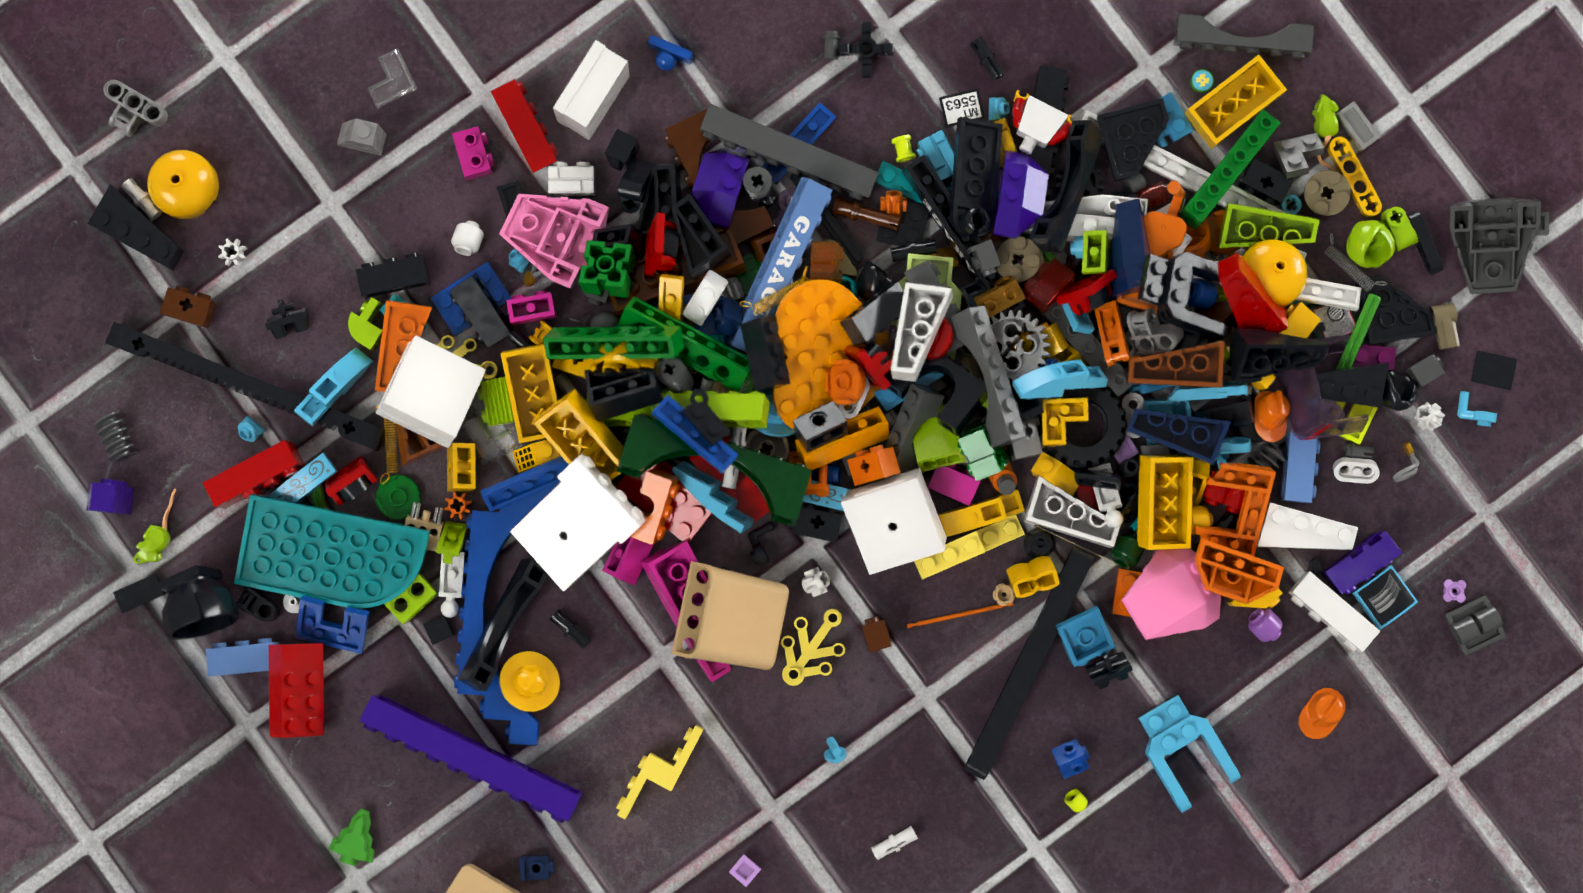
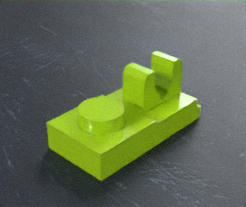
M451 521L445 522L436 547V553L443 554V563L452 564L453 557H459L468 533L467 524Z

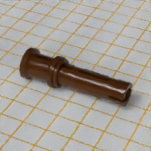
M837 196L832 209V215L834 216L839 214L849 217L851 221L860 219L894 229L895 231L899 230L901 225L899 221H902L900 216L864 207L859 201H855V203L842 199V196Z

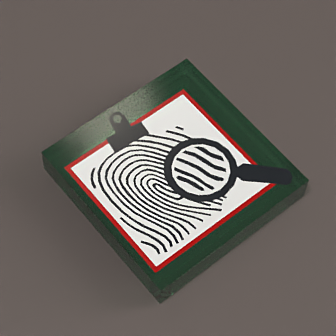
M1313 303L1306 305L1321 319L1313 330L1317 341L1327 342L1330 345L1351 336L1358 320L1355 311Z

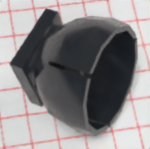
M195 565L158 581L159 589L168 593L162 609V620L165 632L170 639L187 640L202 637L223 630L236 623L239 618L238 606L232 593L217 582V580L223 578L220 569Z

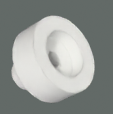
M285 595L283 598L284 608L290 613H298L301 598Z

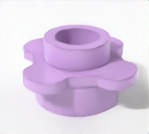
M1450 579L1445 580L1443 583V599L1446 602L1451 600H1457L1459 603L1464 602L1466 599L1464 595L1466 583L1463 580L1458 582H1452Z

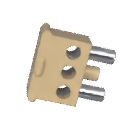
M413 502L411 515L408 514L406 517L405 526L414 524L415 528L422 529L421 526H424L426 530H429L430 537L427 550L436 552L444 522H441L443 508H440V510L439 507L435 508L432 520L430 519L431 512L428 510H423L422 517H419L421 503Z

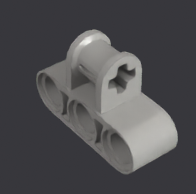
M110 80L105 84V96L117 104L110 117L109 126L121 129L125 132L126 136L130 137L135 133L142 120L156 127H160L167 122V111L156 102L118 80ZM120 87V94L113 97V90ZM135 99H140L139 106L132 108V102ZM159 110V116L156 119H151L152 112Z
M1149 308L1145 312L1130 311L1127 315L1129 330L1125 333L1131 357L1170 352L1183 339L1184 332L1182 328L1171 324L1160 325L1154 309Z

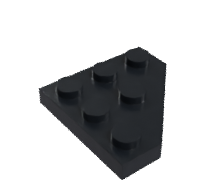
M1163 98L1097 115L1099 128L1105 134L1103 143L1114 182L1138 175L1169 121Z
M1380 275L1369 276L1374 283L1376 281L1386 282ZM1366 281L1362 284V287L1359 283L1355 282L1356 287L1361 288V311L1370 293L1381 297V301L1366 333L1368 346L1436 334L1432 311L1414 302L1413 298L1400 289L1394 288L1389 283L1384 286L1374 284L1366 292L1363 287Z

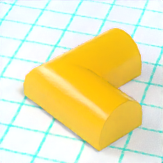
M1088 398L1041 399V406L1044 411L1042 413L1043 446L1066 445L1065 422L1089 421Z

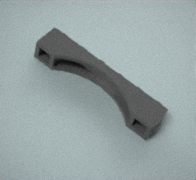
M1179 14L1175 20L1174 45L1179 46L1183 50H1191L1193 47H1198L1206 52L1221 49L1229 54L1244 51L1247 52V55L1252 56L1267 53L1270 57L1279 58L1283 57V55H1290L1292 59L1300 60L1305 59V57L1312 53L1314 25L1291 23L1284 29L1271 35L1241 37L1221 31L1210 24L1203 16Z
M970 307L952 316L951 320L957 339L972 352L984 376L988 397L985 428L991 447L1006 446L1027 437L986 307Z

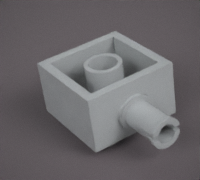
M1038 415L1033 419L1022 421L1027 437L1008 445L1011 461L1030 458L1043 453L1042 450L1045 446H1043L1042 435H1038L1037 427L1040 426Z

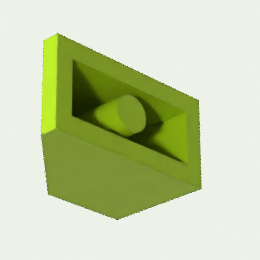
M1107 230L1084 231L1082 274L1106 273L1110 263V240Z

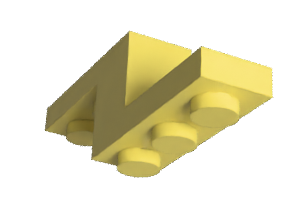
M1015 514L1007 517L1005 520L993 523L945 544L946 549L944 552L915 560L914 563L921 579H925L1025 534Z
M695 725L694 729L689 727L683 738L687 741L684 748H678L672 759L676 761L675 765L651 752L648 757L643 755L638 765V768L641 769L637 777L632 776L627 786L630 789L627 797L622 796L616 807L620 810L617 816L623 819L627 818L647 779L672 791L704 728Z

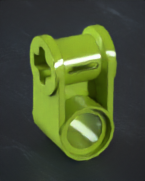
M1392 207L1382 213L1380 220L1389 229L1394 238L1395 252L1418 243L1417 234L1411 226L1404 209ZM1396 215L1397 219L1391 221L1390 217Z

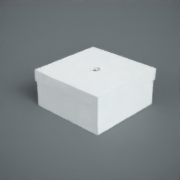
M595 40L553 107L557 122L590 140L630 77L628 61Z
M415 335L411 342H408L375 413L449 448L457 436L486 369Z
M920 468L849 490L841 501L869 575L944 552L946 549L947 537Z
M562 482L510 531L563 592L580 579L619 542Z

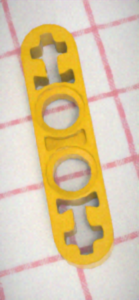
M1335 137L1327 146L1328 154L1338 172L1347 179L1351 189V196L1360 213L1368 218L1376 216L1382 209V203L1347 139ZM1335 142L1338 145H1343L1341 152L1343 156L1348 153L1349 157H1345L1342 161H1339L1338 158H1341L1342 155L1339 150L1334 151L1333 148L1336 146ZM1350 161L1354 164L1355 170L1353 173L1345 172L1343 168L1345 162ZM1361 181L1365 184L1366 190L1364 193L1355 191V182ZM1368 193H1370L1371 195L1367 198L1368 202L1370 204L1374 203L1376 206L1373 208L1374 212H1372V210H1366L1365 207L1368 205L1366 199L1362 201L1360 200L1361 197H1364Z

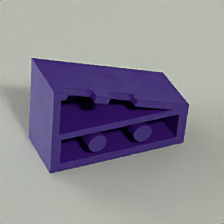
M101 479L100 483H89L86 511L131 515L134 488L127 487V482L111 479Z
M1386 531L1374 532L1321 573L1336 594L1345 593V595H1348L1357 588L1356 584L1362 580L1365 582L1373 577L1375 571L1389 565L1402 552Z

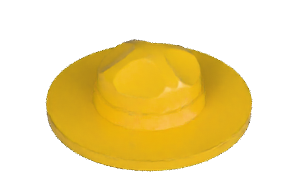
M525 651L513 655L505 662L500 672L499 684L503 696L513 707L525 712H536L545 709L555 700L560 688V678L556 667L547 657L537 652Z

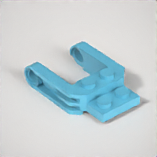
M1230 381L1222 382V388L1176 386L1166 399L1144 400V410L1192 417L1190 400L1219 399L1242 394L1248 395L1247 383H1234ZM1243 436L1225 437L1218 454L1251 451V438ZM1146 439L1147 445H1160Z
M1179 695L1173 696L1138 717L1149 736L1145 754L1181 813L1192 808L1166 763L1164 756L1170 755L1196 740L1199 735H1201L1217 764L1225 771L1230 784L1241 778L1209 721L1205 718L1190 715Z

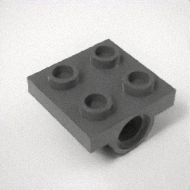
M1486 595L1443 614L1463 656L1506 637L1502 628L1501 616L1497 609L1490 604Z

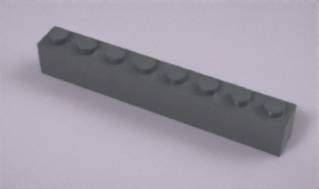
M709 104L699 132L703 133L702 137L708 140H721L724 142V146L736 150L737 147L745 150L744 154L756 159L757 156L763 157L769 165L778 167L780 164L787 167L786 171L799 176L802 173L807 175L813 181L829 184L828 188L841 193V190L850 193L849 197L858 201L869 198L879 173L713 104Z

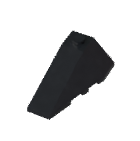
M1236 329L1230 345L1232 381L1234 383H1255L1262 381V377L1274 375V377H1277L1287 370L1294 369L1299 371L1321 365L1329 344L1327 342L1260 329Z

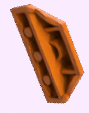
M1200 539L1194 560L1206 591L1244 604H1249L1277 590L1284 570L1283 566L1205 539Z

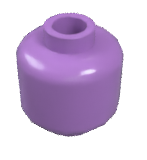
M1258 608L1248 618L1249 630L1260 641H1275L1280 637L1283 622L1271 609Z

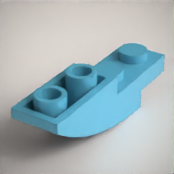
M357 347L334 364L309 389V394L296 407L294 412L313 427L341 395L344 396L374 361Z
M1070 360L1033 370L1014 380L1012 385L1021 399L1062 397L1065 389L1106 387L1108 379L1099 366H1085L1082 360Z

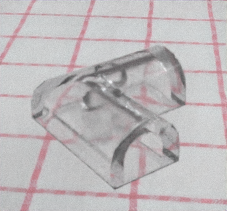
M398 48L378 57L387 78L367 87L377 109L418 90Z
M482 416L473 418L462 425L470 443H475V453L482 466L523 446L522 443H519L518 435L513 425L495 435H492L487 424L483 422Z

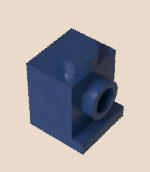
M720 296L711 310L716 332L730 337L734 334L741 323L740 302Z
M549 854L522 855L520 857V881L549 879L550 874H554V860H550ZM534 864L540 865V872L533 871L532 867Z

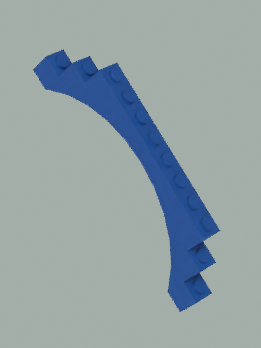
M559 483L499 508V512L472 510V514L467 517V529H470V538H466L465 551L469 552L468 561L465 560L463 565V574H467L466 583L462 584L461 596L465 597L464 606L460 607V620H463V628L458 631V642L461 643V652H457L456 655L459 675H455L454 688H458L457 694L485 695V699L480 701V713H483V719L510 720V724L506 725L505 738H509V744L538 745L540 721L530 712L521 711L508 703L500 689L499 670H497L487 691H476L457 679L486 627V598L489 581L498 556L512 534L510 531Z

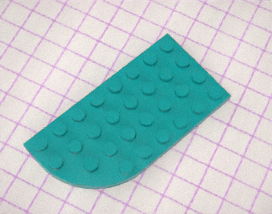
M254 494L249 498L234 584L299 598L308 596L342 607L371 608L379 606L399 596L414 582L421 571L426 557L430 531Z

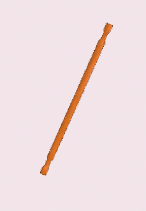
M1012 602L1011 604L1008 603L1006 606H1014V604ZM997 604L909 623L906 626L907 628H912L913 626L926 625L1000 609L1006 606Z

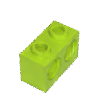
M419 573L414 582L403 593L384 605L403 625L416 616L439 592ZM417 583H421L424 586V592L420 596H417L413 591ZM401 598L407 601V608L404 611H399L397 608V601Z

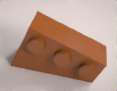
M396 424L402 467L445 447Z

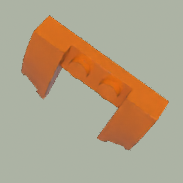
M1220 462L1219 466L1221 468L1213 478L1209 476L1205 483L1245 490L1236 529L1194 526V532L1196 535L1200 534V539L1255 556L1276 472L1267 466Z

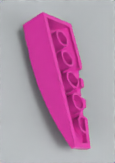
M686 540L662 549L640 562L676 628L691 561L698 563ZM703 570L699 571L696 576L697 581L705 583L707 578ZM695 593L692 596V603L695 606L702 604L703 595ZM691 615L687 619V625L690 628H695L699 623L698 617L695 615ZM691 638L684 639L691 650L694 646V641ZM696 659L711 682L731 671L730 664Z

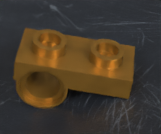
M1008 275L996 281L994 288L973 299L977 306L986 307L990 318L1024 300L1025 296L1015 277Z

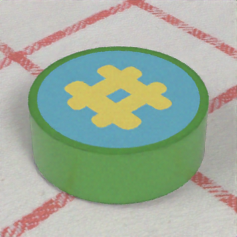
M1205 69L1197 70L1190 79L1192 89L1198 93L1209 91L1214 83L1213 75Z

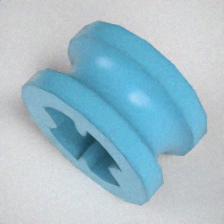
M1287 195L1279 205V208L1286 213L1296 214L1300 211L1302 203L1297 196ZM1286 200H1288V202H1290L1291 200L1295 202L1293 205L1294 208H1296L1295 211H1293V209H1286Z

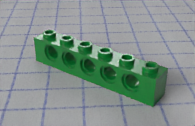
M1262 109L1178 217L1196 230L1281 122Z
M634 296L625 307L617 327L681 326L685 346L676 358L680 359L687 367L703 373L706 377L714 379L736 392L740 391L750 373L747 356Z
M681 326L554 327L543 337L547 359H599L602 356L609 355L599 351L604 343V350L611 352L615 346H618L623 341H626L625 349L628 352L617 355L628 359L675 358L684 349Z

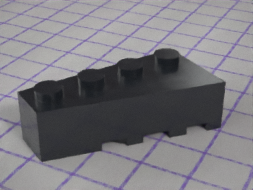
M111 184L87 223L171 270L175 269L184 253L181 247Z

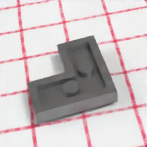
M1317 133L1273 142L1274 152L1287 179L1309 174V166L1305 158L1324 154V146Z

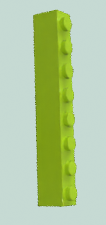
M663 391V397L665 398L668 395L681 407L685 408L691 404L690 395L693 391H684L683 393ZM706 391L709 398L707 405L727 428H767L770 402L763 393L751 391L749 394H740L736 391H729L727 394H718L715 391ZM587 393V400H586V402H587L588 405H589V399H588V393ZM697 395L695 396V400L697 402H702L703 397ZM659 404L602 421L607 427H631L634 414H646L651 416L653 420L659 421L652 415V411Z

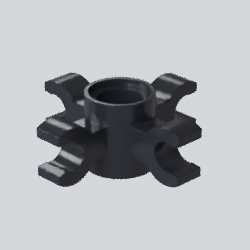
M862 21V39L857 44H839V56L856 55L862 61V78H871V61L875 55L893 56L894 43L876 44L871 38V21ZM868 45L873 51L870 54H863L860 48Z

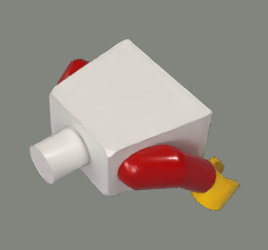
M1020 90L1016 91L1012 115L1013 125L1018 129L1016 134L1024 138L1019 147L1021 151L1031 155L1036 145L1045 148L1047 144L1055 145L1067 138L1072 124L1070 121L1071 115H1067L1029 96V93L1026 94V97H1022L1019 95Z

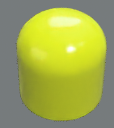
M1078 789L1069 791L1064 799L1065 803L1074 812H1082L1088 805L1086 797Z

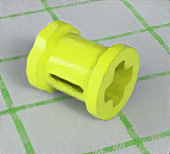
M903 135L892 139V144H895L898 156L896 158L897 162H906L916 158L910 143L911 135Z

